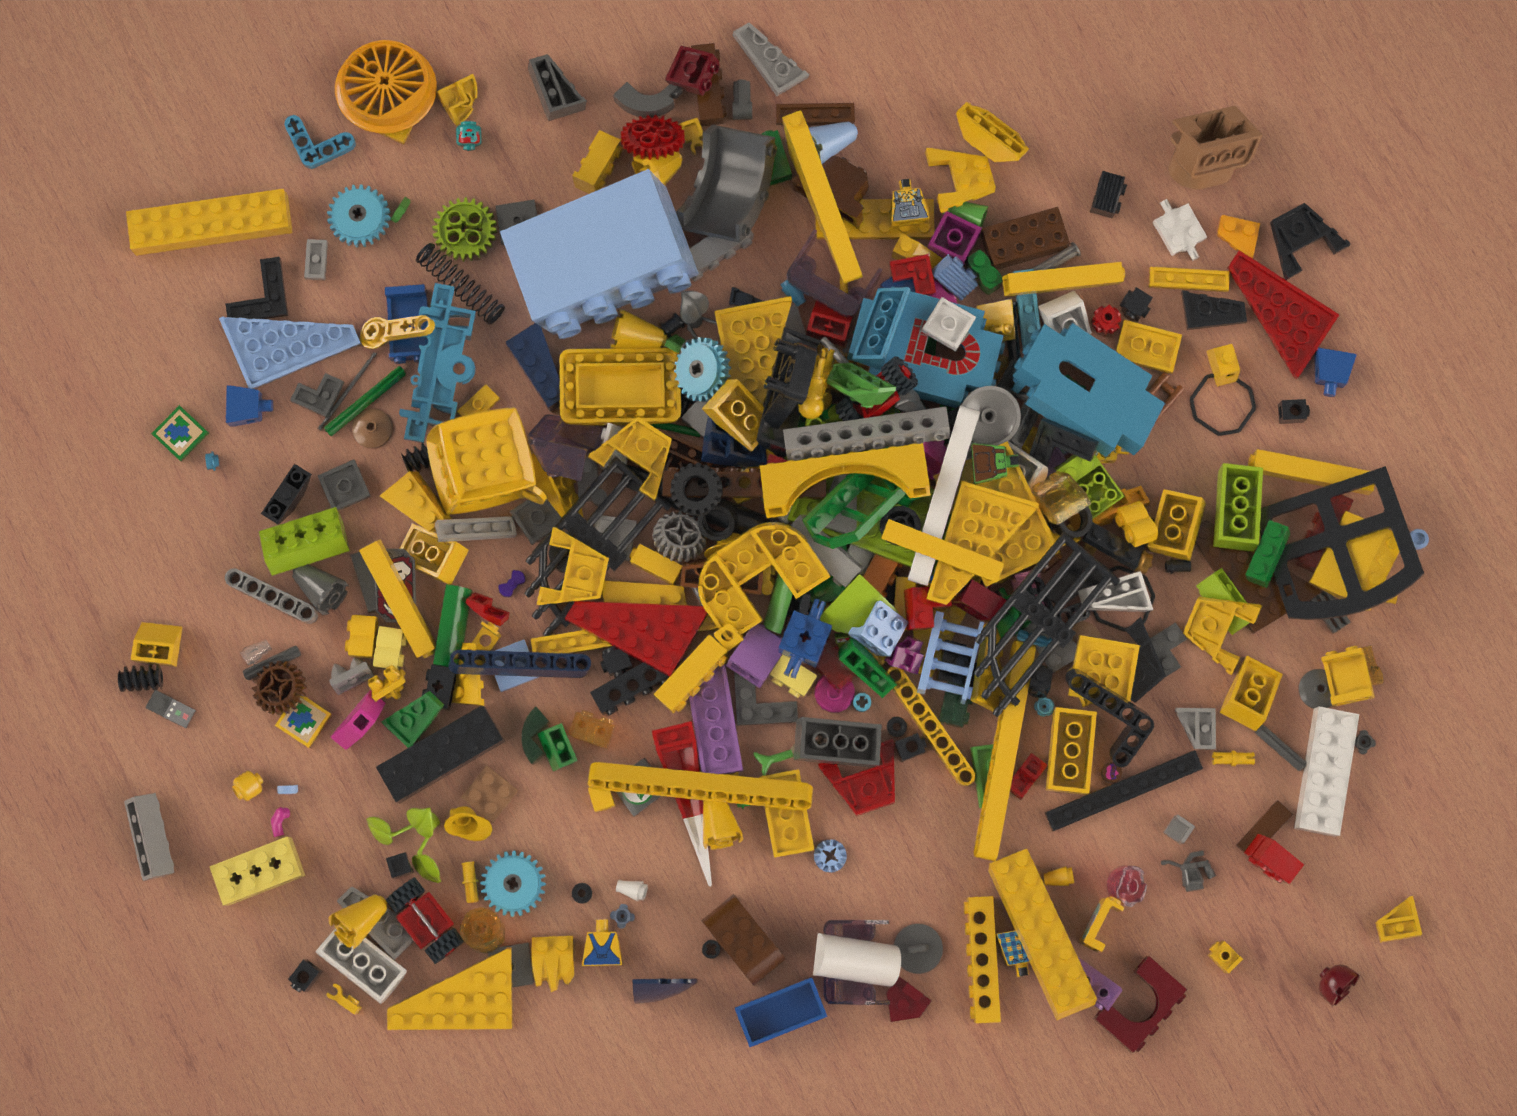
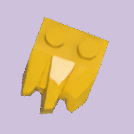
M573 936L532 937V970L536 987L541 986L543 981H547L550 992L558 989L559 980H563L565 984L569 985L574 977Z

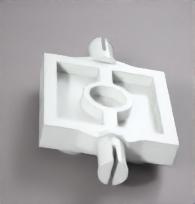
M1163 200L1160 204L1165 214L1155 219L1153 224L1171 256L1187 251L1192 261L1198 259L1200 256L1194 247L1197 243L1204 241L1207 235L1189 204L1172 209L1168 200Z

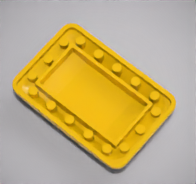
M669 348L564 350L559 358L560 417L562 421L566 424L607 425L608 423L628 425L637 417L648 424H664L678 421L681 416V389L678 388L679 381L675 380L677 374L674 370H676L677 365H675V362L678 361L677 354L679 353Z

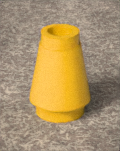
M1067 866L1044 873L1045 886H1070V884H1074L1072 867L1067 868Z

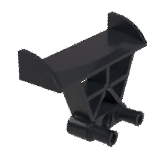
M786 327L783 328L781 339L777 338L774 343L773 350L778 351L772 377L768 376L765 380L767 385L764 384V389H768L756 438L757 442L765 449L783 457L787 456L783 430L798 428L801 416L798 404H803L806 400L817 357V346L820 344V340Z

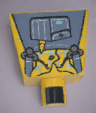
M910 179L900 180V190L893 191L891 228L928 224L929 213L921 188L912 189Z

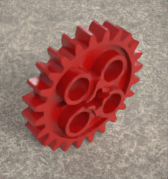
M647 115L645 119L639 116V120L632 119V123L627 122L626 126H623V131H621V145H623V149H627L628 154L633 153L634 157L641 155V159L645 156L648 157V160H651L652 157L659 160V156L666 159L667 154L674 156V152H679V148H683L685 143L682 125H678V121L672 122V118L665 120V116L658 118L657 115H654L651 118Z

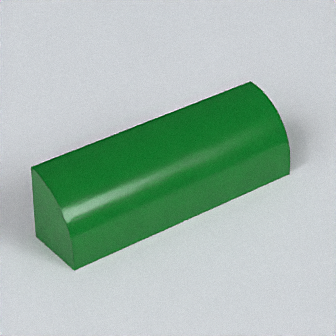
M446 584L433 665L448 667L451 654L455 650H461L465 639L470 609L466 604V599L472 595L473 590ZM459 659L453 660L456 664H459Z

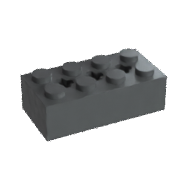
M801 717L796 719L794 760L862 767L879 766L882 725ZM817 736V739H820L821 741L820 744H817V742L815 741V738ZM836 739L837 741H840L839 746H837V744L835 743ZM855 741L860 743V747L857 748L855 746Z

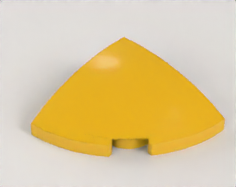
M474 74L436 91L440 102L456 126L465 121L473 111L474 99L477 98L478 94Z

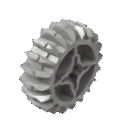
M681 510L678 514H675L673 511L670 515L665 513L663 518H659L654 526L652 535L654 546L658 547V552H664L663 557L670 556L671 561L674 558L678 559L679 563L682 559L686 562L690 558L694 560L697 555L702 553L706 546L707 538L700 532L696 517H689L687 513L683 515Z

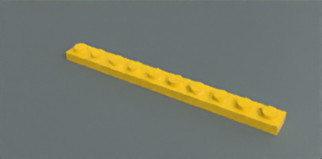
M709 614L698 632L718 629ZM584 630L531 639L532 651L539 653L571 654L612 647V645Z

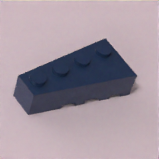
M534 323L505 343L548 410L552 412L560 407V380L542 328Z

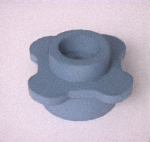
M621 904L619 909L612 911L610 914L611 919L617 922V927L620 929L625 928L628 922H632L635 919V915L630 913L626 904Z

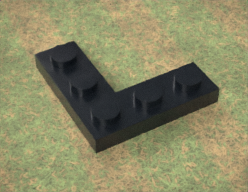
M280 257L260 259L265 298L226 303L227 317L270 319L288 316Z
M1043 418L1040 421L1029 455L1048 468L1054 447H1058L1091 462L1099 441Z
M1092 522L1090 530L1082 539V541L1132 570L1138 567L1142 552L1146 544L1134 547L1131 543L1127 542L1126 538L1123 540Z

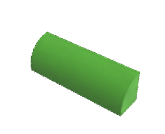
M779 573L763 625L765 628L781 634L793 594Z

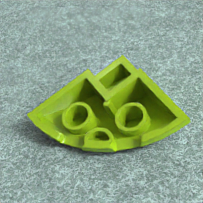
M859 574L822 613L820 620L832 625V630L848 634L851 627H861L865 624L877 601H882L900 616L902 615Z

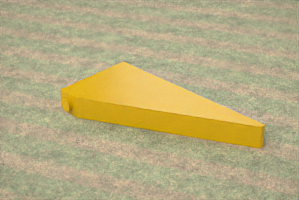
M802 111L786 115L782 119L790 158L842 281L845 284L863 277Z

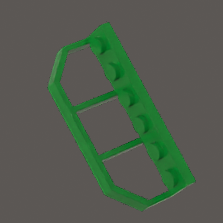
M850 473L802 521L814 542L834 549L859 541L906 493L900 487L891 491L870 483L876 477L874 475ZM864 488L870 493L886 498L869 516L846 507ZM839 513L862 522L854 531L833 538L819 535Z

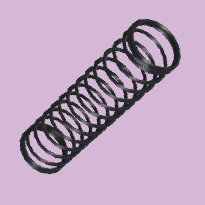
M428 243L416 256V262L420 263L421 267L426 266V271H432V276H438V282L443 281L445 285L446 279L457 270L458 264L449 270L443 280H439V276L451 265L452 259L444 264L439 274L434 275V270L444 262L447 255H443L436 262L433 269L428 270V265L441 253V249L437 250L431 256L428 263L422 265V262L431 255L435 248V244ZM464 269L460 270L454 276L451 283L448 284L449 286H451L461 277V275L464 272ZM468 274L459 282L454 291L456 297L461 296V302L466 301V306H472V310H474V305L484 297L487 289L478 295L473 304L468 305L469 299L481 288V284L477 285L468 298L462 300L463 294L474 285V279L468 283L460 295L456 294L457 290L469 279L470 276ZM492 294L483 301L479 309L474 310L478 311V317L484 316L483 320L488 325L493 324L505 309L503 304L495 307L498 303L497 299L488 307L484 314L479 315L480 310L492 299ZM491 311V313L488 315L487 319L485 320L486 314H488V313Z

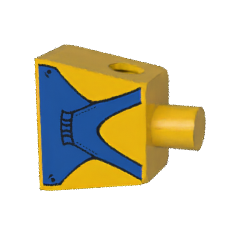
M608 919L596 920V932H587L582 966L623 965L618 933L609 932Z

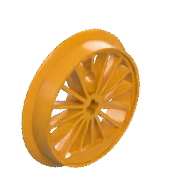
M392 40L373 41L357 48L343 63L335 81L336 101L344 116L361 129L382 134L400 132L421 121L430 111L437 91L436 76L427 59L413 48ZM379 54H386L384 72L377 56ZM390 54L398 55L388 71ZM375 57L376 61H367V58ZM403 57L409 60L396 70ZM361 62L365 64L363 69L357 67ZM414 64L419 68L418 70L402 74ZM371 69H376V70H378V71H377L376 73H374V74H372V73L369 72ZM354 71L365 76V78L350 77V74ZM420 75L424 77L423 82L403 81ZM347 83L365 84L347 90ZM403 87H412L419 89L415 93H413ZM367 91L354 102H352L348 97L350 95ZM396 91L408 96L409 98L407 100H404ZM374 94L364 111L357 107ZM392 94L401 103L397 107H394L391 98ZM381 95L379 115L369 114ZM388 96L392 110L383 114L384 100Z

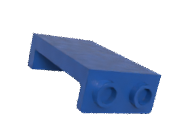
M424 284L385 287L388 320L419 316L420 308L422 306L428 307L427 289ZM427 321L422 324V330L426 328ZM420 336L389 341V359L391 362L394 361L395 364H404L406 360L419 362L421 355L419 345H427L428 339Z

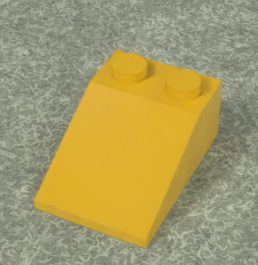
M738 379L726 380L725 384L719 388L702 410L718 426L748 450L753 451L759 444L756 438L764 407Z
M413 523L399 548L405 549L415 559V570L449 585L452 584L469 551L456 541L438 542L437 533L429 532Z
M1246 656L1224 699L1220 713L1257 731L1267 719L1283 674Z

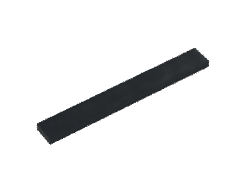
M1194 750L1047 811L1045 815L1053 832L1200 771L1203 767Z

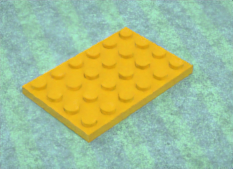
M1008 441L998 445L1005 446L1006 455H1014ZM972 458L965 461L950 511L951 516L962 481L974 484ZM1020 466L1007 468V477L976 484L1036 502ZM940 473L933 476L936 484ZM1039 507L991 557L1004 563L998 581L1038 563L1055 543ZM981 577L985 587L996 583Z

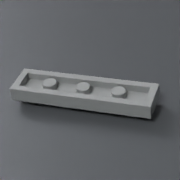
M513 516L437 520L435 522L438 542L514 538L517 535Z

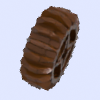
M277 660L276 665L273 662H269V668L262 666L264 672H257L259 679L253 680L257 684V686L252 687V690L256 692L253 695V698L257 700L256 704L263 711H268L271 715L275 713L282 715L283 711L286 714H290V708L297 710L295 704H302L300 697L306 696L302 692V690L307 688V685L303 684L306 681V678L302 676L303 672L295 664H291L288 661L283 663ZM287 673L291 676V679H283L279 674ZM276 696L280 702H270L268 697Z

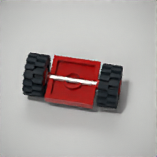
M894 356L881 367V372L876 376L895 386L896 391L884 403L873 405L872 408L862 407L859 402L852 401L850 397L846 396L835 406L836 413L839 414L838 417L843 421L881 416L900 400L898 394L904 396L918 385V379L915 378L916 375L912 372V368H909L903 359Z
M414 877L389 895L386 902L395 913L405 909L396 916V919L420 950L433 942L425 952L433 963L436 964L464 942V939L455 928L443 934L454 923L430 892H427L415 901L425 892V889Z

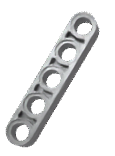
M235 568L228 570L225 574V581L232 588L299 621L312 624L318 619V611L312 605ZM239 574V582L232 584V577ZM257 583L258 589L251 593L249 591L250 585ZM270 592L276 593V598L273 601L267 600ZM289 600H293L294 607L286 610L285 604ZM311 609V617L305 619L303 617L304 611Z

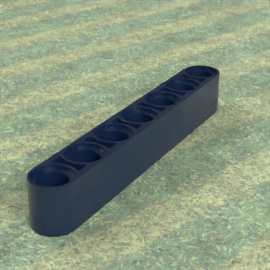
M455 650L450 656L448 667L455 674L583 678L591 667V660L584 654ZM460 659L463 661V664L458 665L453 660ZM481 660L484 664L477 665L474 661ZM495 661H502L504 665L498 666L495 664ZM521 661L524 663L525 666L519 667L515 664V662ZM536 662H542L545 667H538ZM556 663L564 664L565 668L557 667ZM576 664H583L585 669H579Z

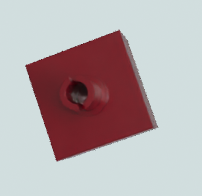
M970 580L951 601L953 605L979 621L989 622L1006 600L990 590L993 584L985 587L982 580L980 583Z

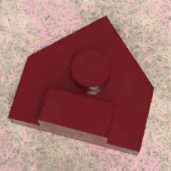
M898 976L896 983L886 992L890 1022L920 1018L932 1002V1000L900 976Z

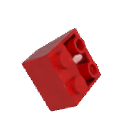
M817 298L806 335L819 340L827 337L831 343L845 346L855 308Z

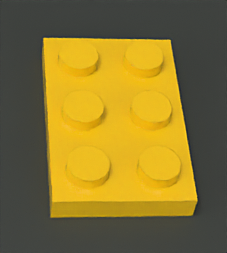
M1124 320L1116 352L1136 365L1172 374L1182 334Z

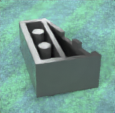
M548 54L529 59L528 71L548 121L585 110L587 100L577 92L572 82L570 83L562 70Z

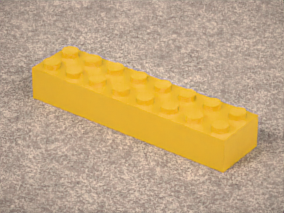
M284 189L126 211L130 250L136 256L293 233L289 199Z
M1028 849L989 863L988 872L1056 1020L1094 1006L1097 997Z

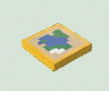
M301 696L302 704H295L297 710L290 708V714L283 712L275 726L310 748L332 714L307 697Z

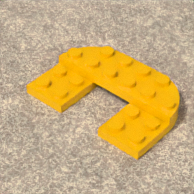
M780 522L759 524L708 558L700 574L698 591L703 607L718 629L729 622L741 635L762 621L761 616L740 585L771 565L775 567L796 599L830 577L829 572L808 543L807 538L799 530ZM727 630L722 633L727 641L733 638L731 631Z

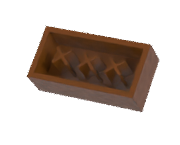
M1059 207L982 228L980 234L990 264L997 270L1061 252L1070 245Z

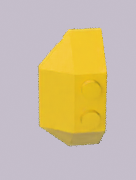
M968 102L957 110L956 116L963 139L992 161H1019L1028 152L1029 148L1025 145L1020 134L990 111L973 106Z

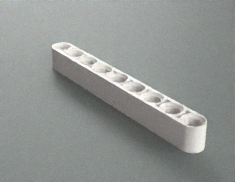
M961 405L922 532L939 539L943 538L980 414L978 410ZM916 552L908 580L928 586L936 559Z

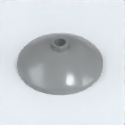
M983 386L975 389L965 398L961 405L980 411L972 441L976 444L998 446L1009 441L1015 435L1020 425L1021 413L1018 402L1011 393L1003 388ZM987 412L992 413V418L989 420L985 418Z

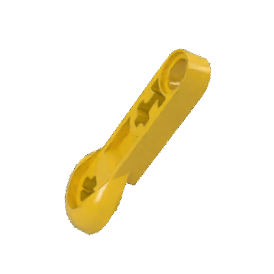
M426 315L393 320L374 317L369 319L362 327L360 341L368 349H377L388 341L430 335L435 328V322ZM428 321V326L422 330V324Z

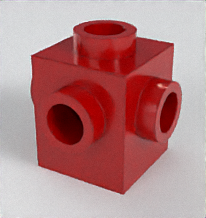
M1109 304L1105 308L1101 306L1094 311V317L1091 320L1092 326L1103 337L1108 333L1110 335L1120 328L1119 324L1122 319L1117 308H1112Z

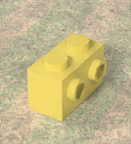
M782 654L770 673L771 682L779 687L784 685L789 688L788 692L796 698H799V696L804 698L816 680L817 675L802 665L799 668L796 679L791 678L793 669L789 677L784 675L790 658Z

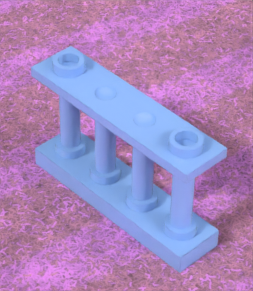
M936 611L934 628L931 631L917 693L925 695L926 689L934 688L962 695L961 704H965L966 699L971 698L973 687H969L979 644L975 642L974 648L944 642L938 637L940 631L944 632V630L977 637L983 630L984 622L980 621L978 629L946 622L947 620L943 619L944 613ZM942 649L971 656L969 668L938 661V658H934L935 650L939 651ZM936 668L967 676L965 687L933 680L932 677H929L930 670H935Z

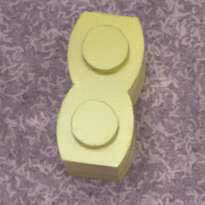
M379 626L373 667L386 669L393 665L398 670L400 667H403L405 655L402 654L403 646H407L408 640L402 629Z

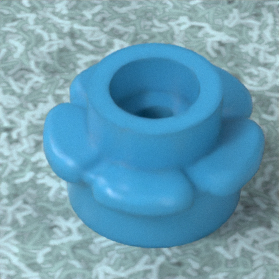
M213 451L205 454L207 470L213 469L215 471L216 467H219V456L214 455Z

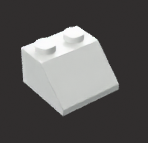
M1075 291L1038 306L1043 325H1047L1059 334L1064 327L1068 329L1072 323L1085 332L1092 333L1084 302Z

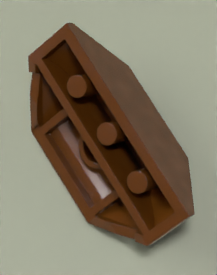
M659 428V431L672 439L664 471H668V468L686 467L690 463H701L710 468H720L721 472H729L731 466L701 461L703 447ZM701 478L699 480V486L701 488L708 487V484L704 479Z

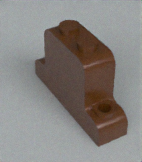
M831 156L822 166L843 220L858 228L864 219L862 211L864 207L859 201L869 190L867 172L862 167L857 168L844 157ZM796 174L792 180L793 189L807 198L799 176Z

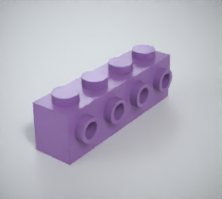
M1078 957L1097 997L1094 1006L1099 1010L1105 1008L1108 1011L1122 992L1121 987Z

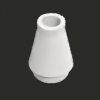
M618 880L616 892H620L636 901H644L648 890V885L644 884L643 881Z

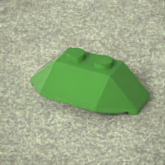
M853 363L834 364L827 378V384L850 397V400L857 401L862 407L872 408L873 405L884 403L896 391L895 386Z

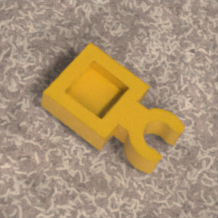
M698 117L679 124L682 125V130H684L685 143H692L691 152L693 155H696V146L703 148V141L700 140L703 138V130Z

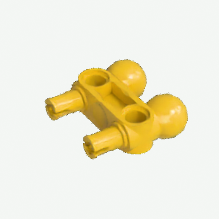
M822 348L821 358L817 355L806 400L803 404H798L799 412L807 419L818 418L824 410L831 406L833 400L831 391L833 387L827 384V378L832 370L831 366L835 352L833 349L828 351L829 348Z

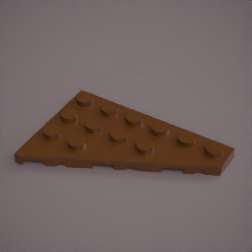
M1205 520L1200 524L1195 543L1214 572L1222 568L1247 603L1262 606L1256 622L1248 624L1251 632L1254 634L1287 614L1274 573L1267 588L1249 582L1245 574L1256 550L1253 552L1213 547L1215 525ZM1290 572L1300 601H1308L1321 593L1319 589ZM1291 585L1283 586L1287 597L1293 595Z

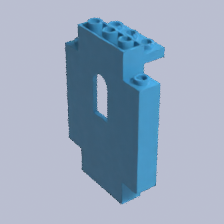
M1073 323L1068 329L1064 327L1060 334L1045 324L1040 330L1036 328L1030 337L1032 340L1031 344L1028 343L1022 351L1024 354L1023 358L1020 357L1014 365L1016 371L1013 374L1014 378L1012 381L1015 384L1011 390L1018 394L1026 385L1030 387L1026 394L1028 396L1025 403L1027 406L1053 422L1099 441L1096 451L1105 457L1115 449L1116 445L1135 455L1144 446L1165 404L1145 390L1152 375ZM1060 362H1069L1094 378L1095 382L1090 391L1088 392L1065 377L1059 370Z

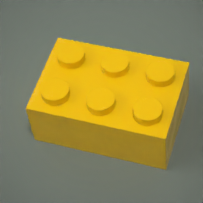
M1163 489L1154 521L1158 529L1157 540L1148 543L1149 550L1153 553L1190 561L1206 506L1204 499Z

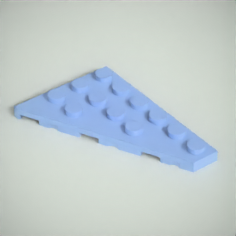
M219 318L250 389L258 388L361 344L354 326L350 324Z

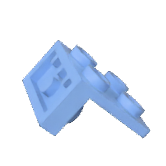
M877 601L865 624L861 627H851L848 635L877 656H891L908 621L882 601Z

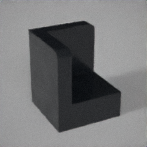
M407 852L386 858L391 878L397 879L415 873L414 869L411 868Z

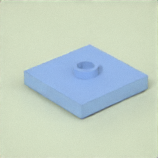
M524 639L495 651L529 652V649ZM495 661V664L498 666L504 665L502 661ZM521 661L515 662V664L519 667L525 666L524 663ZM495 675L501 692L539 678Z

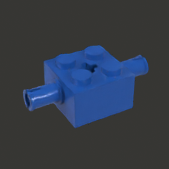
M814 599L808 615L793 611L778 647V653L790 657L784 675L789 677L793 669L791 673V678L796 679L802 663L817 667L831 633L832 625L820 620L826 603L821 601L819 608H817L819 605L818 599ZM808 636V640L802 642V638Z

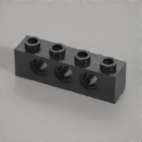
M641 663L590 693L602 715L607 714V716H610L617 712V707L622 704L628 706L635 702V697L640 694L646 696L654 691L653 687L658 684L662 686L669 676L645 663ZM654 671L657 676L655 680L648 681L645 679L646 673ZM630 681H637L639 687L635 691H630L627 688ZM615 690L621 693L620 699L612 701L610 693Z

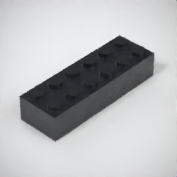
M479 706L376 766V769L395 802L400 804L503 744L505 740L486 707Z

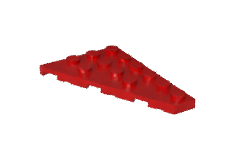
M1239 250L1227 269L1230 271V274L1292 376L1298 379L1339 317V314Z
M575 601L565 620L670 677L682 660L708 613L703 606Z

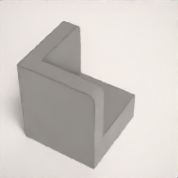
M1175 815L1163 833L1178 844H1184L1195 826L1180 815Z

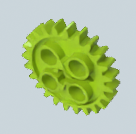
M467 197L464 198V202H460V199L457 198L456 204H453L450 200V207L443 205L444 212L437 211L440 218L433 219L438 224L432 226V229L436 231L433 237L438 239L435 242L436 245H442L440 247L441 252L447 250V257L453 254L454 260H457L459 256H461L463 262L466 256H469L471 261H473V255L480 258L479 252L482 251L486 254L485 247L492 248L490 240H496L495 236L492 235L497 233V229L493 227L497 225L496 221L491 220L494 217L493 213L487 214L489 207L483 208L482 202L476 205L474 198L470 203ZM459 216L460 220L457 223L450 222L452 217ZM473 217L480 218L479 222L475 224L471 223L470 220ZM467 226L468 229H466L465 232H462V230H464V227ZM458 235L459 239L456 242L449 241L451 236ZM472 236L479 237V240L477 242H469V239Z

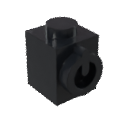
M1137 287L1134 291L1129 289L1119 305L1122 307L1121 312L1124 313L1123 315L1127 319L1138 322L1140 317L1145 318L1151 308L1148 305L1153 297Z
M612 646L602 651L603 661L600 663L604 673L608 672L610 676L614 675L616 678L625 673L626 670L633 668L628 654Z
M1044 665L1040 666L1030 678L1028 689L1030 696L1035 698L1047 697L1051 687L1053 669H1048Z

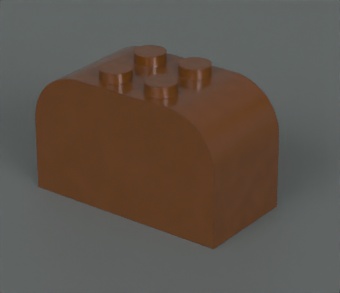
M734 894L701 920L753 986L785 960L782 953Z

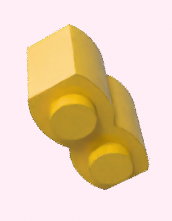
M1141 501L1118 508L1115 520L1117 525L1125 531L1124 534L1128 543L1138 547L1157 540L1158 529Z
M352 615L351 620L348 619L347 632H350L349 640L346 639L345 652H348L350 657L374 659L378 631V618L376 616Z

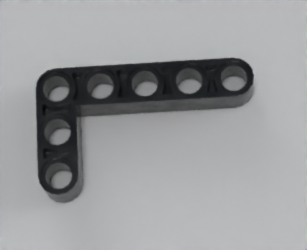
M1069 670L1066 673L1065 680L1074 692L1127 724L1109 751V756L1117 767H1126L1154 728L1153 719L1146 711L1081 670ZM1074 677H1081L1078 683H1072ZM1092 687L1098 688L1095 694H1088ZM1108 698H1114V702L1112 704H1105ZM1125 709H1131L1128 715H1122ZM1142 719H1148L1144 726H1139V722ZM1130 736H1136L1133 742H1127ZM1118 753H1124L1121 759H1116Z

